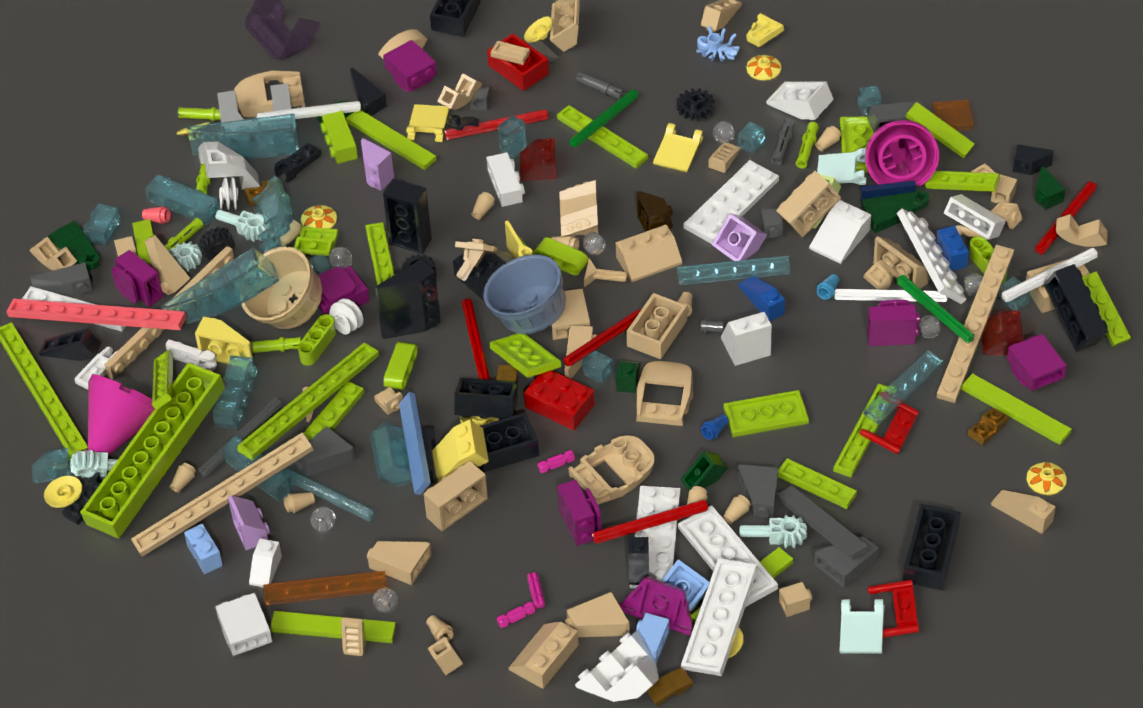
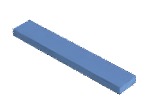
M408 392L399 403L413 489L415 494L421 495L431 482L415 393Z

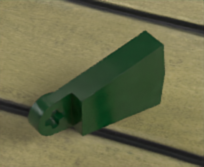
M916 190L911 193L862 199L861 209L871 214L870 227L874 233L901 223L897 212L901 209L908 212L912 211L915 214V211L927 207L929 204V194L923 190Z
M75 220L47 236L58 251L64 247L70 251L77 260L73 265L85 263L87 270L99 267L100 258L98 253H96Z

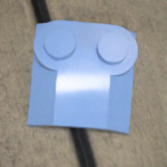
M679 559L662 580V582L685 589L690 612L700 599L705 597L710 583Z

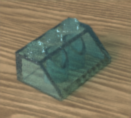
M384 421L370 434L378 480L392 486L412 483L404 430Z

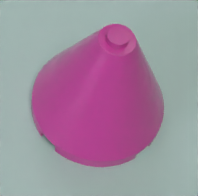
M898 120L885 124L872 135L865 150V162L870 176L877 184L915 181L916 186L919 185L920 187L934 174L939 162V149L934 136L926 127L914 121Z
M92 374L88 381V451L108 453L109 457L141 429L155 410L152 406V399L134 389L130 390L121 386V383Z

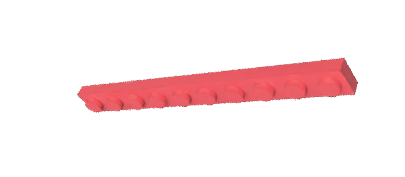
M13 299L6 311L8 317L170 330H181L187 317L185 311Z

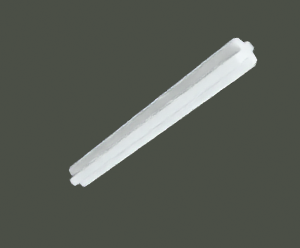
M359 101L262 112L257 114V122L267 123L316 117L338 111H343V113L357 112L361 110V104Z
M1090 248L1003 291L1002 299L1005 302H1009L1043 285L1054 271L1072 264L1079 267L1097 258L1098 252L1094 248Z
M835 289L834 293L835 300L884 301L905 299L918 302L905 290ZM923 290L935 302H947L948 297L938 291Z

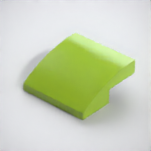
M302 227L300 237L296 238L294 248L303 254L330 256L338 239V229Z

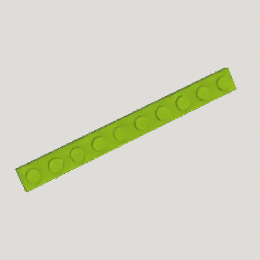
M13 323L1 326L0 342L69 457L72 458V454H75L77 451H88V446Z
M366 343L361 344L237 445V451L247 458L254 460L379 357V351Z

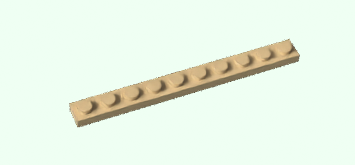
M999 245L995 246L964 324L975 335L973 342L966 343L959 337L938 389L937 398L956 403L961 386L1013 258L1014 249Z
M226 246L161 310L185 311L216 279L220 278L228 267L233 265L235 262L233 249ZM142 327L104 364L107 376L114 379L118 374H121L165 329Z
M302 432L131 538L132 542L143 557L228 504L229 496L239 497L312 452L314 450Z

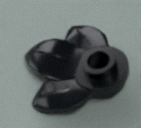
M451 115L446 119L449 128L460 131L464 129V126L479 127V119L475 117Z

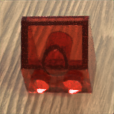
M555 138L536 139L520 152V181L557 179Z
M1000 311L988 319L981 337L983 355H1008V348L1024 341L1020 311Z

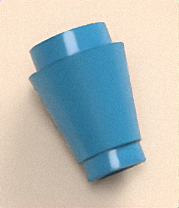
M831 274L817 286L818 296L824 300L832 298L840 281L839 277Z

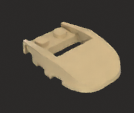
M268 71L243 79L234 89L239 114L243 117H257L258 113L272 111L273 102L272 100L267 101L265 83H269L270 80H279L283 84L288 83L291 107L302 106L304 108L305 102L300 73Z
M654 361L646 364L637 386L636 421L683 426V416L688 413L690 401L693 399L691 368L682 363ZM646 383L684 387L681 406L643 402Z
M626 435L612 439L608 445L595 447L593 453L588 456L585 455L580 459V464L577 467L573 468L571 466L568 468L569 476L573 477L584 490L589 488L598 505L622 497L642 483L653 469L654 454L642 440ZM605 461L626 485L619 488H611L593 467Z

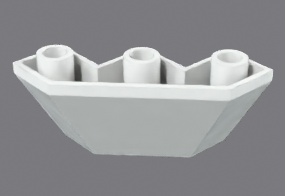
M218 141L203 142L199 146L200 163L205 164L207 178L239 176L242 190L244 188L260 187L257 171L244 157Z
M638 631L632 635L628 632L619 640L622 644L612 653L609 651L605 652L599 658L601 662L591 671L586 669L578 676L580 681L575 686L613 702L638 698L659 680L657 666Z

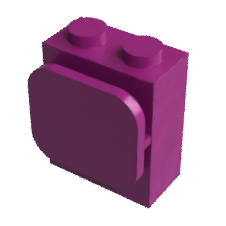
M413 40L383 54L384 67L393 75V80L404 91H414L431 82L433 77L437 75L436 62Z
M130 250L115 259L116 266L112 268L115 286L123 296L134 304L141 300L148 307L163 298L159 275L155 269Z
M351 266L346 268L334 267L318 275L322 284V298L319 304L322 314L330 315L331 306L343 298L353 301L357 306L369 302L368 288Z
M903 299L884 300L878 306L869 307L867 325L869 346L915 344V337L919 336L917 324H920L919 312L916 313L915 305H911L910 301Z
M1043 334L1030 337L1028 340L1015 343L1008 348L1007 360L1011 364L1012 373L1030 391L1065 378L1067 365Z
M576 480L558 485L559 512L576 546L589 543L593 540L592 533L602 530L601 513L590 489H585L583 494Z

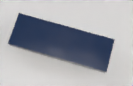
M906 181L861 186L860 201L867 198L916 191V182Z

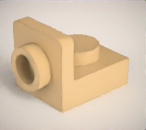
M999 202L991 210L992 213L1006 220L1010 229H1014L1022 220L1018 204Z
M389 387L375 395L374 398L375 402L389 415L400 409L399 403L402 401L403 395L401 392L395 393Z

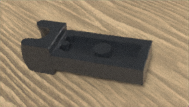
M306 143L286 159H281L275 164V175L279 177L285 174V181L290 182L296 177L297 173L321 156V150L310 143Z
M423 428L421 431L430 482L433 483L432 450L436 447L434 428Z
M98 472L88 480L89 484L82 490L80 497L62 511L65 518L77 525L84 520L80 513L102 483Z

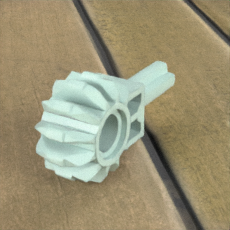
M223 210L216 212L215 218L217 220L235 225L237 233L245 236L246 240L251 239L253 242L256 240L261 241L262 238H268V234H271L272 224L266 214L261 215L260 212L253 214L244 210L240 216Z
M183 242L181 245L176 244V248L168 250L183 270L186 269L189 272L191 268L196 269V265H201L202 253L197 244L192 242L186 244Z
M92 450L77 451L75 454H72L70 468L75 476H81V478H90L97 472L100 474V477H106L107 471L112 469L117 460L108 459V453L93 452Z
M785 514L784 519L779 517L770 518V525L740 526L741 537H769L770 544H784L785 548L788 545H791L793 548H795L796 544L802 545L803 540H806L807 537L806 523H803L802 518L796 519L795 515L788 517Z

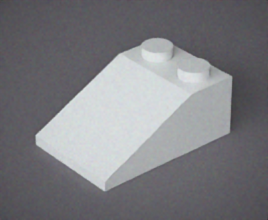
M827 81L784 82L766 103L797 118L815 120L833 101V97Z
M839 200L829 211L809 249L841 264L870 231L871 214Z

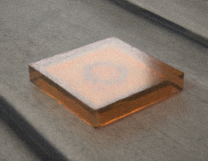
M968 100L932 102L934 115L956 131L974 128Z

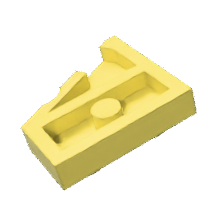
M760 13L757 16V22L753 23L752 29L749 30L746 36L748 42L760 47L783 32L784 26Z

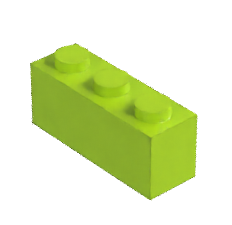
M343 111L322 115L323 123H320L322 134L326 133L324 135L327 146L330 145L331 157H335L337 164L358 159L356 144Z

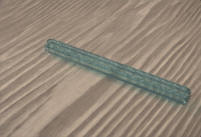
M287 467L275 474L366 521H371L374 517L373 510Z

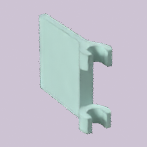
M861 148L851 153L819 155L817 173L833 177L838 183L865 185L867 179L864 177L865 171L856 172L857 161L866 163V148Z
M875 599V612H851L850 600L841 601L840 653H882L883 599Z

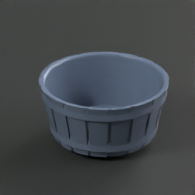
M525 255L507 262L492 274L484 288L485 304L500 319L503 325L514 333L533 334L548 328V326H551L559 319L566 305V294L560 268L553 259L543 255Z

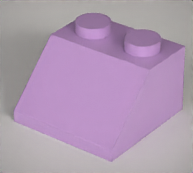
M363 138L361 146L367 184L381 191L394 179L392 154Z
M730 213L712 245L736 263L741 264L759 250L767 234L742 216Z
M229 496L228 501L232 520L245 550L256 547L260 538L268 540L267 534L270 531L267 523H263L261 520L263 519L261 509L256 508L251 500Z

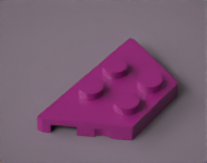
M647 576L630 593L625 601L620 604V608L625 613L642 619L645 613L669 619L670 629L689 636L693 632L694 628L685 589Z

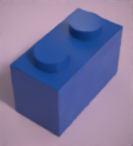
M951 226L937 230L936 244L942 248V255L949 261L950 270L953 271L967 267L969 251L956 227Z

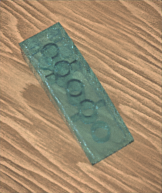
M294 113L187 127L193 155H199L198 148L203 142L217 141L245 159L292 155L299 149Z
M253 247L163 304L161 309L185 311L187 317L183 325L201 321L203 316L210 318L243 304L277 283L279 278L274 264Z

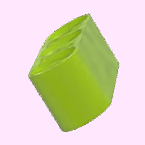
M975 236L970 240L969 257L985 274L994 248L985 238ZM1007 273L1002 284H1004L1007 280Z
M545 237L533 252L535 255L550 257L558 264L560 270L575 276L580 274L589 261L585 253L548 237Z
M328 314L320 316L299 343L298 352L301 364L306 366L313 365L335 337L336 329L333 316Z
M397 342L385 372L384 387L399 390L405 389L417 357L418 346L416 344Z

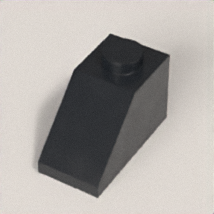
M1018 144L1013 172L1032 175L1039 172L1042 167L1052 166L1054 150Z
M628 537L629 585H639L645 577H649V537Z

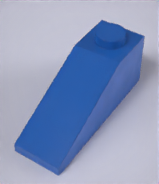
M755 276L738 283L739 288L761 313L765 312L769 321L785 314V299L772 285Z

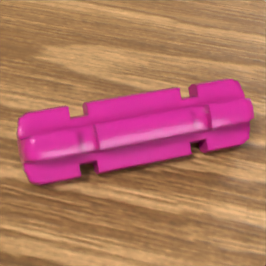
M568 450L563 455L561 453L548 458L546 462L545 460L538 462V470L540 473H545L549 471V468L552 470L565 465V462L570 463L575 460V455L572 450Z
M529 573L527 577L533 604L536 609L544 608L545 600L538 573Z
M529 601L523 604V607L519 606L506 612L507 615L502 614L496 618L497 624L500 628H504L509 625V622L512 624L526 617V614L534 613L535 606Z

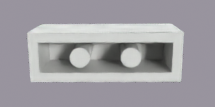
M507 152L486 157L487 170L501 207L523 202L524 186L519 184L520 177L518 171H514V160L509 158Z
M962 194L950 197L944 214L988 240L999 237L1006 222L1003 218Z

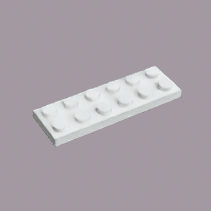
M749 160L684 223V229L712 244L728 215L732 213L743 216L779 181V175Z
M901 209L897 212V215L938 292L962 304L967 300L963 294L964 289L957 283L956 274L950 270L949 261L943 257L942 248L936 244L935 235L928 229L929 224L924 218H918L912 211L908 212Z
M640 486L637 519L679 507L680 488ZM678 520L635 532V537H649V577L662 581L673 567ZM630 585V588H636L638 585Z
M712 505L708 507L707 511L695 514L678 523V529L713 571L718 558L757 564L758 571L746 606L778 589L776 581Z
M718 558L681 663V667L684 670L722 676L758 571L757 564Z

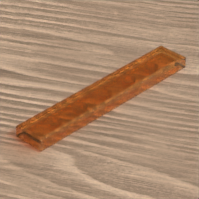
M385 571L263 584L265 605L387 591Z

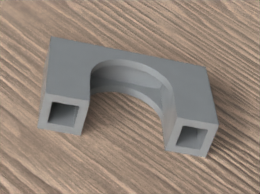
M288 83L271 85L272 111L292 109ZM235 91L217 93L224 138L228 140H234L238 136L244 135L245 137H254L259 133L270 135L273 134V131L285 133L295 129L293 119L267 123L249 122L243 119L238 112Z

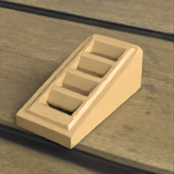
M724 142L709 158V168L725 173L740 152L741 147Z
M342 617L343 653L346 655L363 656L366 647L363 620Z

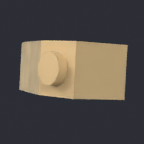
M719 0L706 5L701 26L706 27V30L710 26L712 32L722 29L742 6V2Z
M154 235L145 240L152 268L158 272L162 291L170 295L183 286L190 277Z
M570 325L566 356L597 336L593 334V326ZM591 354L572 366L568 367L565 365V377L572 379Z
M1001 490L991 502L993 507L1041 534L1045 532L1054 520L1056 506L1037 496Z

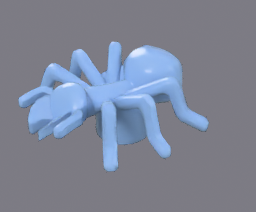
M708 26L709 35L697 38L699 50H696V52L701 53L703 57L712 52L713 55L709 56L711 61H714L718 52L720 61L723 62L725 56L730 60H734V56L737 55L740 47H731L736 34L730 37L728 43L722 44L726 29H722L720 36L717 33H713L711 27Z

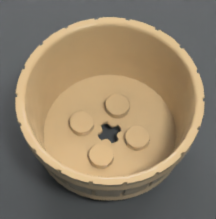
M278 247L262 254L248 268L241 283L240 301L245 312L257 321L270 324L279 329H292L308 321L316 312L322 298V284L318 274L313 270L310 261L305 255L292 247ZM295 294L298 299L292 303L289 299Z

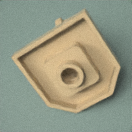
M472 239V242L456 241L455 247L464 251L463 259L465 260L457 273V277L466 281L473 268L479 265L485 253L497 254V248L483 243L484 240Z

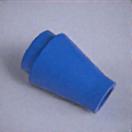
M720 415L717 418L704 422L701 427L702 435L708 440L716 439L725 426L729 424L728 418L725 415Z

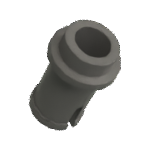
M707 318L701 320L700 331H704V333H723L724 321L707 320Z

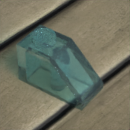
M68 448L49 450L32 465V482L53 481L59 477L72 476L70 468L71 458Z

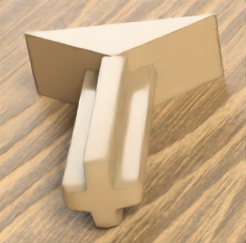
M589 258L584 277V287L595 279L626 282L627 272L596 269Z

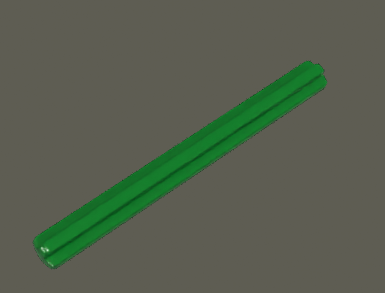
M631 89L574 135L569 140V145L574 148L578 147L637 99L638 91Z
M905 275L897 278V284L962 340L966 343L973 342L975 335Z

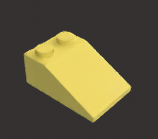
M203 316L195 332L198 349L213 352L216 356V362L254 369L250 342L222 320Z
M470 419L453 427L432 450L437 484L444 477L449 476L458 467L469 461L476 467L489 462L483 428Z

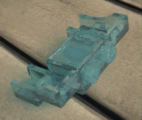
M276 176L271 178L266 188L252 199L258 205L254 208V211L256 213L260 212L261 215L263 214L264 224L269 227L258 235V238L263 241L259 248L264 252L277 248L281 244L280 237L290 230L289 225L293 222L290 205L291 199L284 192L283 181Z

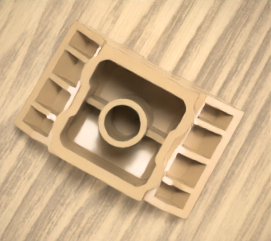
M596 180L587 181L581 185L578 184L560 191L561 237L573 235L592 236L598 234Z

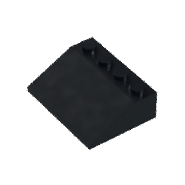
M422 259L375 286L383 339L426 332L441 323L436 274Z

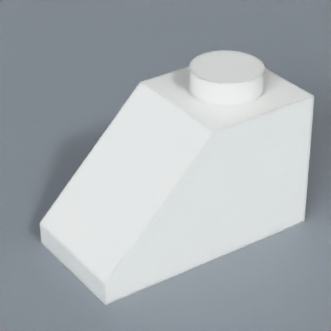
M259 539L252 559L250 585L264 588L270 587L282 557L279 542Z

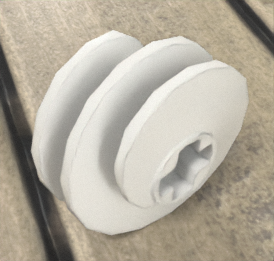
M226 177L223 179L222 187H219L221 210L224 200H226L227 210H230L231 200H233L234 208L237 210L238 187L235 185L234 177L231 178L229 187Z
M343 298L331 306L329 312L334 318L335 328L340 333L346 335L362 326V312L353 301Z

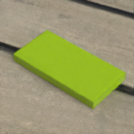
M840 117L842 153H851L861 148H866L868 141L874 134L868 117ZM857 161L856 172H869L866 163Z
M517 333L490 342V349L527 378L561 367V361L526 334Z
M799 390L723 403L732 437L809 424V418Z

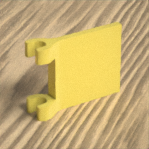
M414 104L411 120L406 130L408 133L407 138L415 140L416 132L436 134L435 142H443L449 108L446 106Z
M668 123L665 136L653 164L688 172L698 146L702 143L703 137L701 135L703 131L695 130L693 139L675 135L676 130L674 129L676 125Z
M505 221L507 248L513 258L516 259L526 254L532 255V249L522 244L509 221Z

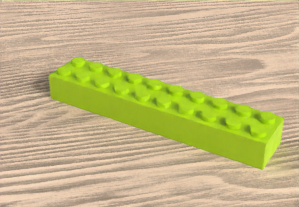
M189 362L173 383L172 400L151 413L80 513L87 526L118 539L121 537L226 389L221 375Z

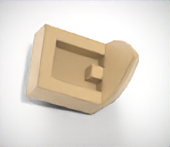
M876 262L864 274L863 278L876 289L886 290L890 287L893 276L891 272L889 273Z

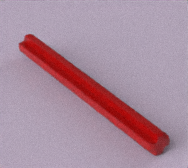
M544 109L480 122L479 127L464 126V129L461 131L453 128L446 129L444 133L446 140L543 121L547 120L549 116L547 110Z
M1089 181L1060 217L1069 214L1074 217L1096 190V183ZM1057 220L1035 246L1036 253L1044 254L1059 236L1056 233Z
M469 298L467 300L464 299L462 307L479 379L490 380L472 300Z
M641 309L631 313L564 357L565 365L568 367L574 365L626 331Z
M700 500L592 533V538L595 544L705 512L708 510L706 500Z

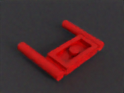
M881 392L878 396L879 399L898 410L884 438L866 429H861L860 435L898 454L919 411Z
M912 579L868 587L869 594L893 592L897 627L883 629V638L919 632Z

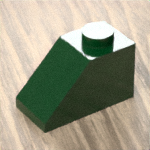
M1042 167L1036 186L1035 200L1047 210L1064 202L1065 188L1045 167Z
M619 361L616 374L618 392L636 393L641 361Z
M703 451L680 480L688 491L692 490L694 486L705 488L716 483L729 467L719 454Z

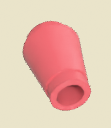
M165 206L144 209L142 218L165 224L170 221L171 212Z

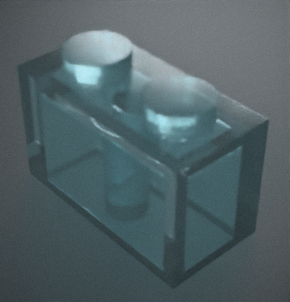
M514 115L498 126L499 151L501 153L507 152L510 159L516 158L527 150L526 123Z
M98 203L95 210L91 212L90 219L83 227V233H85L89 242L108 245L121 222L119 208Z

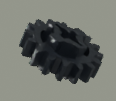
M692 88L691 92L685 90V95L680 94V98H677V111H679V115H684V119L690 117L691 121L694 118L700 121L701 117L707 119V115L712 116V111H715V98H713L712 94H708L707 90L701 92V88L698 91Z

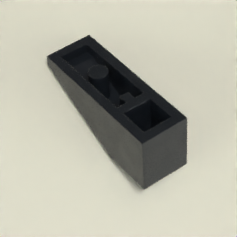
M350 68L353 88L357 101L361 104V111L373 116L386 108L385 93L356 69Z
M83 329L45 339L39 355L78 361L92 359L97 355L101 342L88 329Z

